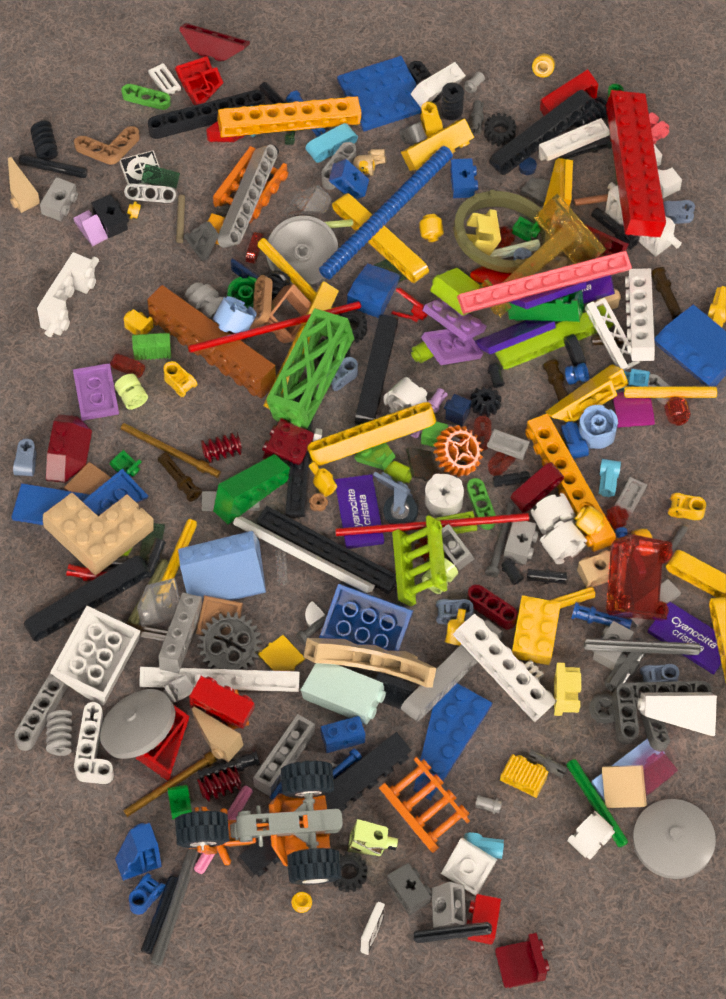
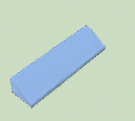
M647 738L612 766L643 765L644 771L664 756L665 752L654 750ZM601 773L592 780V785L603 801H605Z

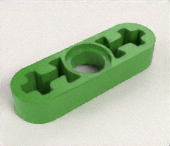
M126 84L122 87V97L126 101L160 110L168 109L171 105L170 96L165 92L134 84ZM143 95L151 96L147 100L141 98Z
M478 478L471 479L467 484V493L476 517H485L484 513L486 512L487 516H496L483 481ZM473 485H476V487H479V490H478L479 495H477V496H476V490H475L474 488H472ZM478 501H485L487 506L480 508L476 503ZM496 523L482 524L480 527L490 530L495 527Z

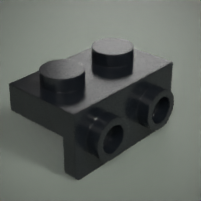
M378 673L376 680L383 683L384 691L386 692L383 704L401 709L404 701L416 690V685L409 680H400L386 673Z

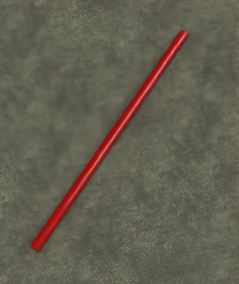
M357 301L323 311L337 315L360 309L361 304ZM311 314L188 346V351L192 353L303 324L308 321Z
M529 513L438 521L441 522L442 528L448 524L451 527L520 522L529 521ZM426 521L337 528L335 530L336 536L393 532L398 529L401 531L420 530L427 526Z

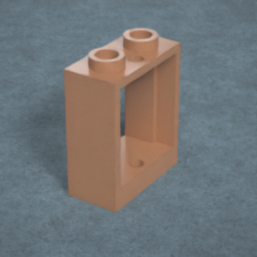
M294 284L284 286L271 302V315L264 325L278 322L273 314L285 298L300 313L299 317L307 314L311 302ZM301 324L291 326L288 331L283 328L272 332L280 342H292Z

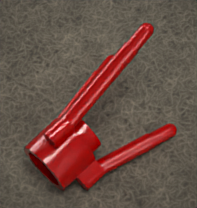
M396 288V292L414 304L411 310L413 316L392 311L391 314L411 319L415 322H418L419 319L424 321L428 315L422 311L425 305L418 302L401 288Z

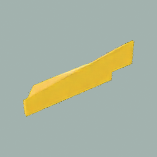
M556 159L540 218L541 221L559 224L564 211L568 212L572 200L573 160Z
M613 364L609 365L549 408L545 413H548L554 419H560L565 422L578 420L586 408L606 403L617 396L615 390L629 385L623 369Z

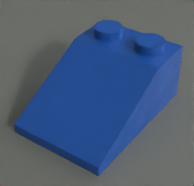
M367 263L349 290L347 304L359 301L361 308L356 310L379 318L380 314H384L401 275Z

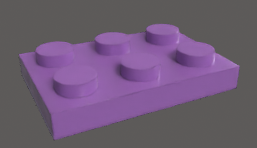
M440 298L425 304L422 310L464 341L484 333L487 327L481 323L480 319L473 317L469 313L462 316Z
M448 329L424 332L421 337L440 365L480 359L483 355V352L473 338L464 341Z
M110 363L73 370L82 421L119 414Z

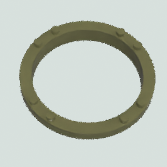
M490 190L474 194L459 207L453 225L455 239L462 251L481 266L506 273L524 272L539 266L549 256L554 243V229L550 222H540L541 249L536 254L521 260H502L489 256L475 247L466 235L464 229L465 219L474 211L485 207L509 208L524 214L534 223L537 220L541 221L543 208L537 206L529 199L510 192Z

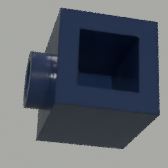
M454 394L451 400L448 399L445 403V419L463 426L470 413L471 400Z

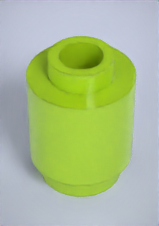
M424 341L412 347L411 356L415 362L419 361L422 364L434 357Z
M397 461L391 462L384 470V473L391 476L392 480L395 482L400 481L404 484L406 482L409 483L413 476L411 467Z

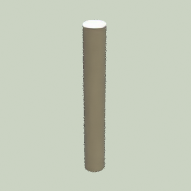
M184 195L178 196L177 243H183Z

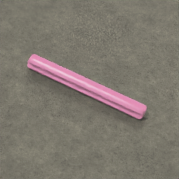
M248 786L242 787L229 808L228 820L236 819L238 812L242 811L253 793V790ZM202 853L194 866V870L199 874H203L215 854L206 855Z

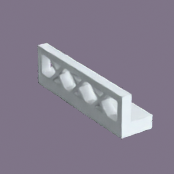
M598 119L539 144L538 157L541 161L544 159L547 161L610 135V130L602 119Z
M603 298L595 303L587 304L585 310L614 364L622 368L623 371L639 364V361L626 363L623 353L631 355L627 351L629 341L606 299ZM602 304L606 309L605 317L601 316L597 309ZM605 321L612 322L615 325L613 333L608 330ZM614 337L621 338L623 340L624 344L622 349L618 348L617 344L614 341Z

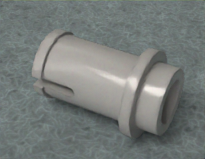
M476 72L470 80L465 82V90L469 93L475 92L480 83L485 80L484 75L481 72Z
M478 795L475 808L491 811L493 814L500 813L502 801H499V798L494 800Z

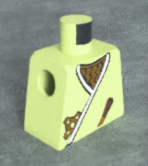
M357 819L350 832L347 852L381 856L384 849L396 851L398 838L388 837L387 827Z

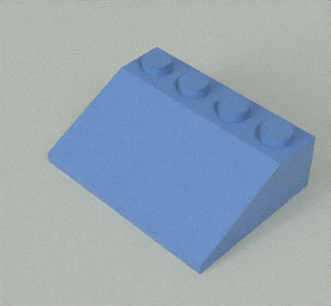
M253 531L178 549L186 593L202 597V603L204 595L232 601L266 592L260 544Z

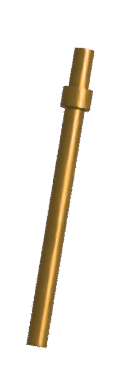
M126 423L122 424L121 430L196 467L198 471L206 472L216 478H219L221 475V471L209 466V463L203 460L199 461Z
M209 751L203 755L204 758L124 809V814L126 817H129L167 792L168 788L176 786L196 773L198 769L215 763L217 758Z

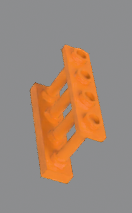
M249 147L213 195L214 207L220 209L223 204H232L233 198L230 195L233 191L238 190L239 183L256 148ZM283 163L279 169L272 167L270 173L274 176L270 182H266L265 189L262 191L250 219V224L259 217L263 206L266 207L268 205L271 195L276 194L279 184L287 179V164Z
M415 757L414 761L419 766L395 786L388 787L384 783L379 789L428 849L434 853L439 849L436 845L437 838L461 818L466 823H469L470 820L467 818L469 812L462 804L459 807L454 802L457 798L449 789L445 791L441 785L444 782L437 774L432 776L429 772L431 767L424 759L420 761ZM424 772L431 781L407 802H401L398 799L399 792ZM437 787L444 796L420 817L416 816L414 818L410 813L413 810L412 807ZM450 802L456 812L433 832L429 831L427 833L423 829L424 823Z

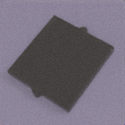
M410 447L406 449L412 478L422 479L426 482L434 474H438L432 451Z

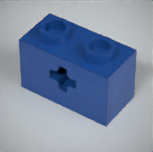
M472 158L451 159L450 172L453 198H470L475 194V191H478V180H474V176L477 175L476 165H473Z
M345 159L333 164L329 182L343 194L349 193L355 199H359L366 194L369 178Z
M360 716L321 726V738L326 754L365 743V731Z

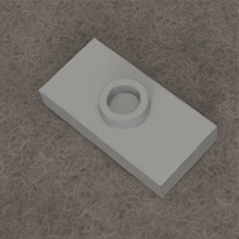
M494 429L487 447L523 460L530 442Z
M630 477L614 509L632 516L646 490L647 484Z

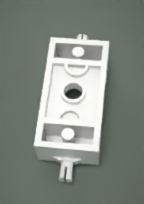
M611 182L608 185L610 191L608 192L605 212L619 225L624 226L618 185L616 186ZM667 217L661 238L639 236V242L655 257L671 244L679 248L682 243L674 237L675 224Z
M72 253L37 307L40 326L46 330L45 334L48 337H52L53 333L61 335L64 330L68 329L70 321L66 300L73 295L74 289L85 294L88 293L89 289H93L96 283L94 268L99 262L98 258L92 257V259H88Z

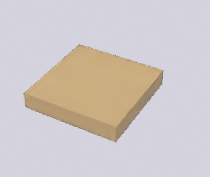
M643 765L602 767L604 797L607 808L647 806Z

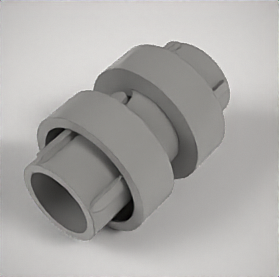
M201 282L191 285L184 295L187 303L212 321H214V315L224 298L219 297V293L211 285H204Z

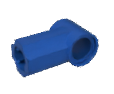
M571 421L561 426L566 447L572 458L577 459L588 456V445L586 440L582 439L577 423Z

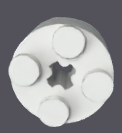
M404 377L384 395L385 406L389 405L391 408L389 412L392 414L427 402V392L424 388L418 387L408 377Z
M434 474L425 488V505L432 515L436 517L457 514L461 510L464 494L462 481L449 474Z
M560 493V497H556L554 494L542 499L536 504L537 509L535 511L532 508L531 514L542 534H548L553 531V526L559 521L564 523L572 521L575 524L574 518L576 514L563 493Z
M559 521L553 526V531L545 534L540 539L542 546L556 564L564 563L563 559L567 556L572 558L585 547L586 544L584 542H587V539L572 521L566 523Z
M594 811L567 841L580 854L590 860L600 849V843L604 846L611 839L615 831L604 818Z

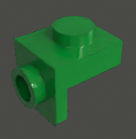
M520 216L510 233L526 242L531 241L533 237L536 238L540 233L539 225L541 221L537 220L533 224Z
M122 450L109 465L117 473L123 469L129 476L134 477L141 470L139 466L142 461L140 459L137 462L134 461Z
M187 785L167 789L172 820L182 814L192 812Z

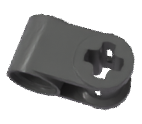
M421 121L399 130L404 144H415L427 138Z

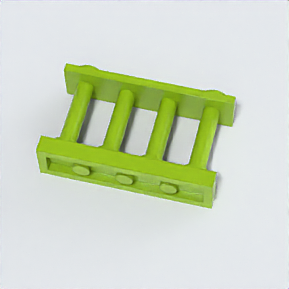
M429 515L426 516L427 527L410 535L399 529L392 532L398 601L410 607L416 604V593L432 586L444 592L447 591L442 525L440 521ZM427 535L428 544L412 551L411 543ZM429 552L430 561L413 568V559ZM431 569V579L415 585V576Z

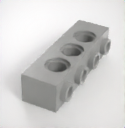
M182 593L159 654V668L161 670L179 674L200 617L202 597Z
M297 714L253 777L255 788L271 797L281 782V768L287 764L295 763L314 736V723Z

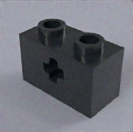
M111 194L91 202L93 214H97L108 238L128 230L127 223L129 219L125 212H121L118 200H114Z

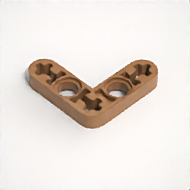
M130 126L125 128L110 145L87 136L75 138L74 145L77 152L112 165L119 162L139 141L140 135L138 128ZM120 144H125L123 147H118Z
M265 275L258 277L255 283L253 309L257 315L250 329L262 326L271 315L272 279Z

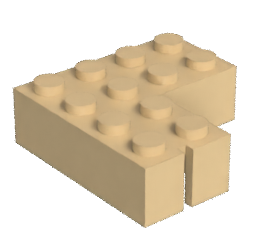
M70 493L43 514V526L96 576L153 531V518L143 508L139 509V505L128 495H125L109 509L97 516L76 495Z

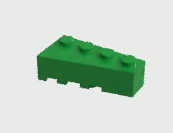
M582 290L529 309H524L507 302L509 320L580 322L584 311Z
M274 454L221 482L218 485L213 512L229 525L236 517L241 516L256 503L285 484L289 478L290 467Z

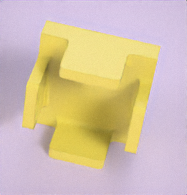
M491 209L487 214L472 213L466 222L467 226L477 227L476 235L466 234L469 240L473 242L475 247L489 256L501 241L497 211Z
M557 663L554 676V699L556 700L554 715L562 716L563 712L578 713L580 709L578 693L581 692L580 668L565 667V663Z

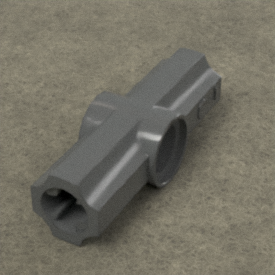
M635 638V639H634V640L645 641V640L642 639V638ZM622 653L613 671L604 683L607 689L614 692L620 684L626 683L629 678H632L646 653Z

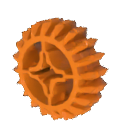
M456 425L441 431V435L437 436L436 440L438 442L434 443L437 449L433 453L437 454L438 457L435 460L440 461L438 467H444V472H450V475H456L457 477L466 476L474 472L476 467L481 464L479 460L483 456L479 453L484 449L479 448L481 442L476 440L478 435H472L473 430H467L466 426L460 427ZM457 437L460 441H452L451 438ZM460 460L466 463L464 465H459L456 462Z

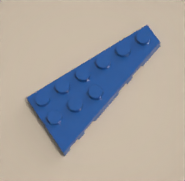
M458 683L433 707L420 761L424 759L431 767L429 772L432 776L437 774L442 781L445 780L492 707V702ZM424 772L415 780L413 791L416 793L431 781ZM436 787L425 798L431 801L438 788Z

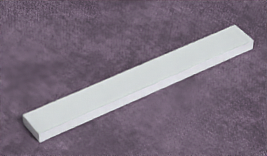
M236 517L233 522L235 526L247 532L253 531L256 537L365 593L372 592L375 585L244 517Z
M140 667V687L165 688L164 685L188 674L194 687L200 676L205 678L209 676L215 679L217 684L223 687L226 685L237 690L299 692L300 672L181 668L178 674L161 670L159 667Z

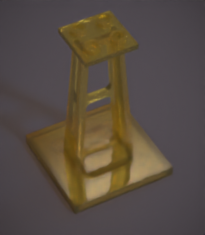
M556 194L534 217L537 223L550 236V239L504 282L534 275L562 252L573 264L598 258L606 249L564 200ZM486 279L478 289L493 286V284ZM507 302L492 306L490 309L501 318L512 306Z

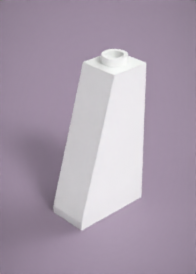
M641 693L637 706L640 713L644 716L715 736L717 696L713 693Z

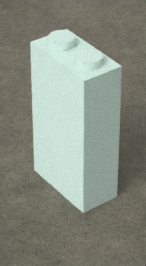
M316 663L301 688L303 699L348 718L360 716L361 722L366 725L370 719L375 717L376 707L379 702H383L386 695L382 682L342 666L326 663Z

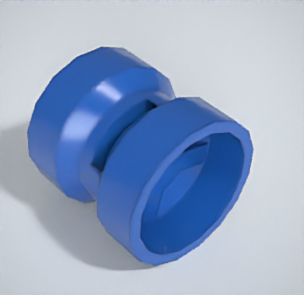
M580 363L575 367H565V376L568 384L572 385L576 384L577 381L585 382L589 380V372L585 363Z

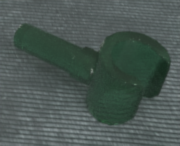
M296 130L291 131V134H285L286 145H293L295 143Z

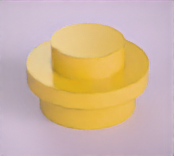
M136 201L133 204H129L127 214L130 215V219L138 217L141 205L137 204Z
M305 892L296 893L291 901L293 909L299 913L310 910L312 906L311 896Z

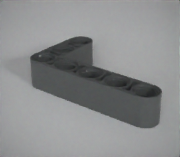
M706 681L620 684L612 694L617 740L621 744L627 745L633 742L639 733L636 710L637 702L640 698L639 691L644 693H659L658 690L663 692H678V690L697 692V689L703 692L712 693L710 684ZM619 691L624 692L627 695V698H623L620 695ZM621 711H626L629 717L623 716ZM624 730H628L631 733V737L625 735Z

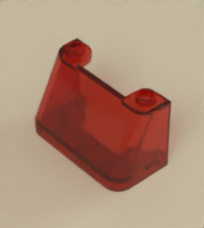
M634 534L620 537L613 541L610 551L606 611L609 615L658 621L667 620L669 608L666 602L660 601L662 564L667 563L673 555L672 542Z

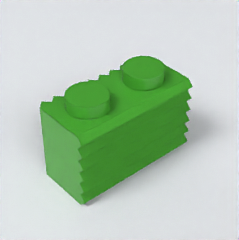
M170 333L132 335L134 360L171 358Z

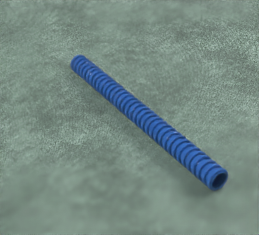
M441 146L359 230L323 263V266L319 267L320 274L326 279H331L453 157L451 150L446 146Z

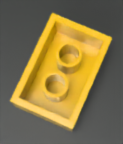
M522 595L512 645V653L518 660H532L534 663L550 664L560 602Z

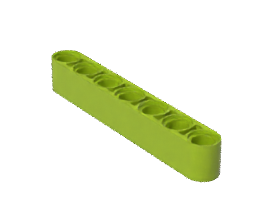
M604 305L597 307L600 315L605 317L606 309ZM587 312L582 314L580 322L562 321L555 324V329L495 352V355L503 369H509L564 347L565 336L574 334L578 340H581L598 332ZM605 321L607 328L614 326L612 322Z

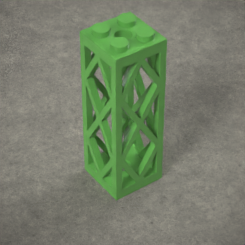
M314 308L266 399L275 421L279 422L280 418L298 427L308 428L354 340L348 318ZM322 336L328 337L327 340L317 345ZM325 352L315 371L314 359ZM306 367L307 378L297 384ZM304 392L299 403L293 401L294 398Z

